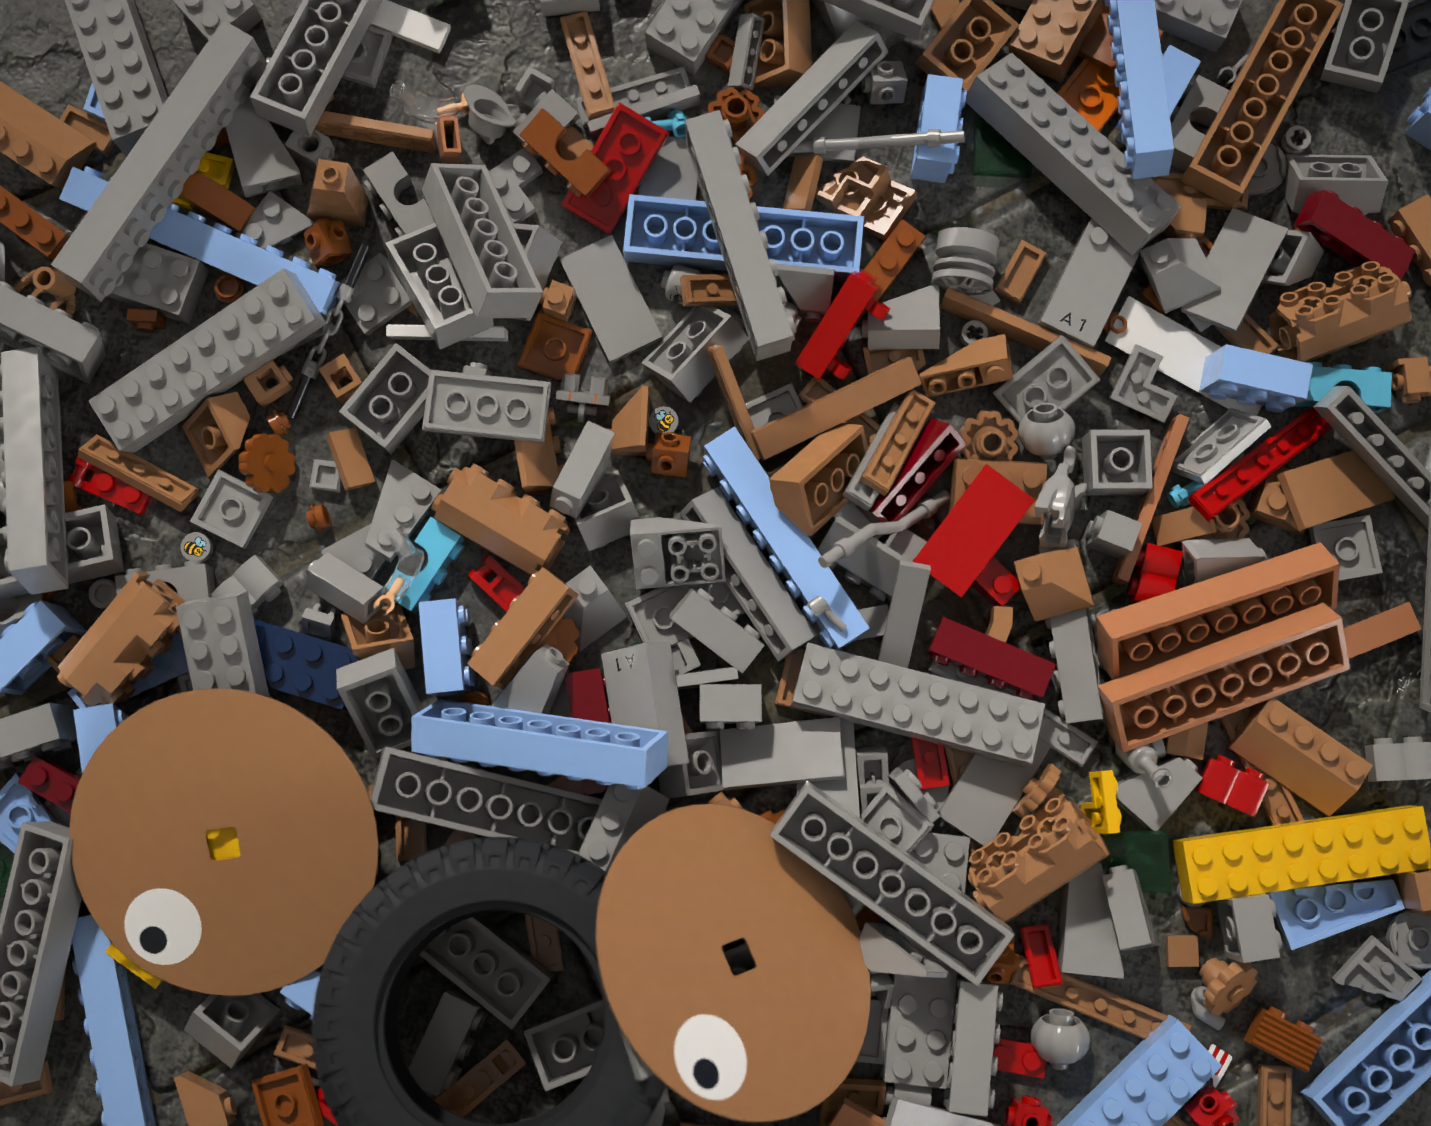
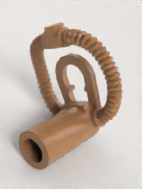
M52 267L34 269L13 286L16 292L20 293L25 286L33 281L37 288L32 292V296L38 298L44 292L54 295L57 301L55 303L52 302L48 308L52 310L59 309L67 303L66 312L73 317L74 307H76V297L74 295L76 287Z

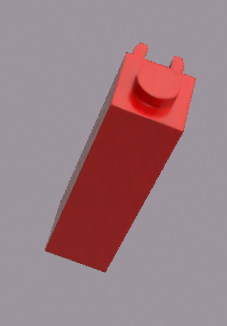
M861 270L860 273L854 271L849 275L796 360L795 364L819 380L825 376L828 370L843 381L848 377L853 368L837 359L836 356L865 310L882 321L891 309L884 303L874 299L881 286L875 283L877 279L864 270Z

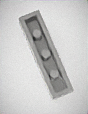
M740 14L728 82L729 87H734L738 91L744 89L753 91L765 19L756 14Z

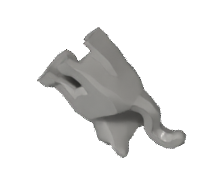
M1070 445L1065 448L1064 462L1059 464L1054 475L1045 481L1035 504V516L1041 518L1042 513L1045 514L1043 529L1039 534L1041 547L1066 548L1068 541L1067 532L1073 522L1075 510L1080 507L1081 498L1087 491V483L1075 486L1068 477V474L1072 473L1076 460L1075 448Z

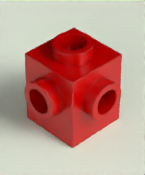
M1213 1085L1209 1086L1206 1090L1198 1092L1194 1096L1193 1101L1184 1108L1195 1126H1236V1123L1240 1121L1234 1109L1237 1107L1236 1102L1226 1091L1220 1093Z
M1022 1095V1099H1011V1105L1007 1107L1005 1113V1125L1026 1126L1027 1119L1034 1117L1032 1126H1052V1114H1049V1109L1041 1103V1099Z

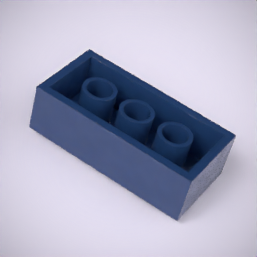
M254 619L267 687L348 711L337 690L336 669L361 660L353 655L351 648Z

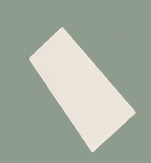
M1128 296L1119 313L1120 316L1127 320V328L1120 334L1110 330L1105 339L1106 342L1128 354L1131 353L1134 345L1137 344L1164 357L1157 369L1160 372L1227 409L1233 408L1257 416L1262 405L1244 406L1238 404L1236 399H1213L1208 396L1209 393L1199 391L1205 357L1220 349L1221 346ZM1116 319L1113 324L1114 328L1122 329L1123 322Z

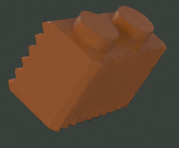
M1272 1006L1269 1007L1268 1011L1258 1007L1243 1041L1307 1073L1322 1043V1039L1314 1035L1315 1028L1299 1020L1296 1025L1285 1020L1288 1014Z

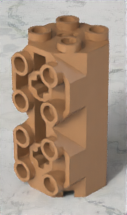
M1368 261L1361 266L1336 273L1332 288L1326 287L1323 282H1312L1308 286L1283 293L1280 297V304L1275 310L1276 312L1269 315L1271 336L1274 341L1280 340L1282 348L1277 349L1280 357L1307 363L1410 322L1412 320L1408 299L1411 297L1410 286L1406 281L1401 282L1400 278L1391 269L1380 267V264L1376 261Z
M474 463L471 468L466 466L462 470L455 468L448 478L447 483L449 487L444 495L440 493L432 504L431 509L436 511L434 518L530 576L542 567L549 570L565 544L560 539L562 534L568 536L570 532L566 517L553 509H550L549 513L542 510L543 507L540 506L539 501L527 494H524L522 499L517 497L518 493L512 485L502 479H498L497 483L494 482L492 477L488 475L489 472Z
M145 571L134 574L58 666L60 673L57 675L58 680L65 686L74 687L82 694L81 699L90 706H98L99 703L102 705L111 703L116 705L119 701L124 703L134 693L135 688L133 685L139 678L144 679L154 669L155 665L150 662L151 659L155 658L158 654L161 656L166 654L174 644L172 638L178 631L181 632L176 606L185 603L184 599L161 580L157 579L154 583L147 580L150 574Z
M1052 798L1045 805L1021 820L1019 826L1022 831L1019 836H1011L1008 832H1002L995 839L972 852L969 858L971 866L969 872H967V878L972 886L977 889L973 892V896L978 904L983 908L988 906L990 913L1006 923L1110 855L1100 834L1098 832L1095 833L1091 827L1093 825L1092 822L1075 802H1062L1060 798Z

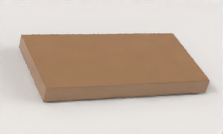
M1354 450L1277 475L1298 531L1395 499L1389 487Z

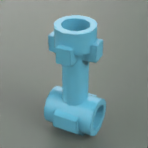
M675 109L668 114L667 119L651 122L666 131L673 130L676 137L683 138L686 137L685 120L689 119V117L685 116L682 110Z
M1193 481L1183 488L1179 484L1175 485L1167 493V499L1176 509L1180 506L1181 508L1190 504L1188 498L1206 484Z

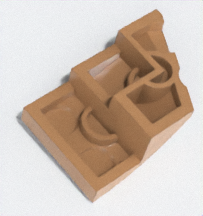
M861 157L847 169L835 173L831 181L819 188L817 187L814 198L836 214L864 216L863 230L886 241L917 198L915 190L892 181L887 166L866 157Z

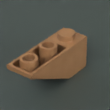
M1002 334L976 340L920 373L926 397L1014 379L1011 353L1006 335Z

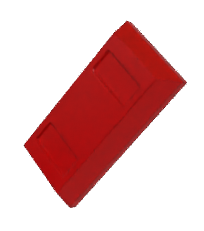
M1049 924L1020 927L1019 931L1033 989L1063 985Z

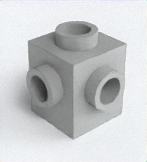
M881 61L861 80L862 92L867 94L870 105L904 102L908 79L902 61Z

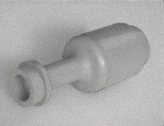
M1115 743L1117 756L1133 772L1138 774L1148 773L1151 784L1159 789L1167 788L1171 784L1172 775L1166 767L1156 765L1158 756L1149 744L1123 753Z

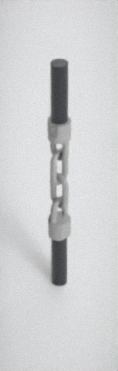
M360 244L346 278L339 286V291L335 294V297L339 299L336 308H331L324 319L328 323L333 312L334 316L339 314L334 329L332 331L331 327L326 329L327 324L321 327L324 336L320 345L312 347L301 370L302 376L285 412L286 415L296 419L313 379H316L318 376L319 368L322 367L327 353L324 346L328 337L336 334L343 320V312L341 311L343 303H350L352 300L351 296L354 294V287L372 249L365 244ZM316 350L317 354L322 352L318 363L311 360Z

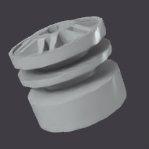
M952 227L939 231L935 254L941 259L934 262L933 269L935 272H933L931 279L932 285L939 284V289L942 291H947V288L966 295H983L991 292L994 284L992 278L995 275V269L990 264L995 263L997 260L1000 241L998 237L990 232L968 227Z

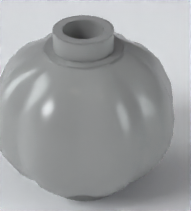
M1041 403L1028 411L1021 420L1018 428L1019 440L1032 454L1039 455L1044 460H1051L1056 458L1057 454L1064 452L1066 446H1069L1073 441L1075 423L1071 416L1062 408L1057 407L1053 403Z
M1051 1009L1049 1014L1040 1017L1031 1029L1030 1037L1034 1050L1043 1060L1050 1062V1067L1053 1069H1068L1069 1064L1081 1060L1089 1050L1090 1034L1088 1029L1070 1010Z

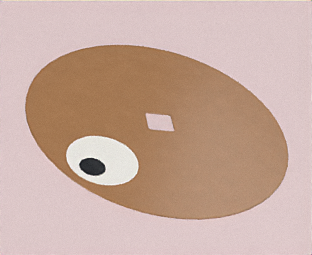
M218 688L192 690L157 700L138 710L108 734L95 750L78 783L70 817V838H73L71 849L72 866L84 902L94 920L108 939L136 965L170 984L191 991L212 995H251L289 985L307 976L324 964L342 925L362 899L374 888L379 846L377 824L371 800L357 769L337 742L313 720L284 703L257 693ZM235 827L240 857L212 860L210 858L206 831Z
M715 804L690 805L661 814L646 823L625 843L611 864L603 884L596 919L597 955L603 986L617 1022L633 1049L650 1070L678 1095L702 1109L733 1120L772 1122L788 1119L808 1111L831 1095L850 1072L862 1048L870 1013L871 987L870 972L865 967L859 939L861 932L839 886L770 836L775 823L760 815L731 806ZM744 938L756 967L734 976L722 951V945Z

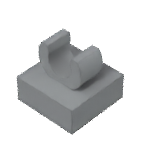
M316 603L313 609L306 608L302 615V634L331 642L335 635L336 609L332 607L329 614L321 612L320 603Z

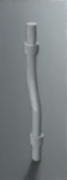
M928 129L927 133L827 139L826 136L814 137L813 140L802 141L791 153L814 152V154L823 155L827 154V151L928 145L929 148L941 147V144L965 143V131L941 132V129Z
M943 490L932 498L924 499L917 504L915 510L898 521L871 523L851 537L840 539L833 545V549L818 558L820 566L827 568L838 559L843 560L854 553L856 547L874 535L902 533L921 519H928L937 512V508L950 500L949 493Z

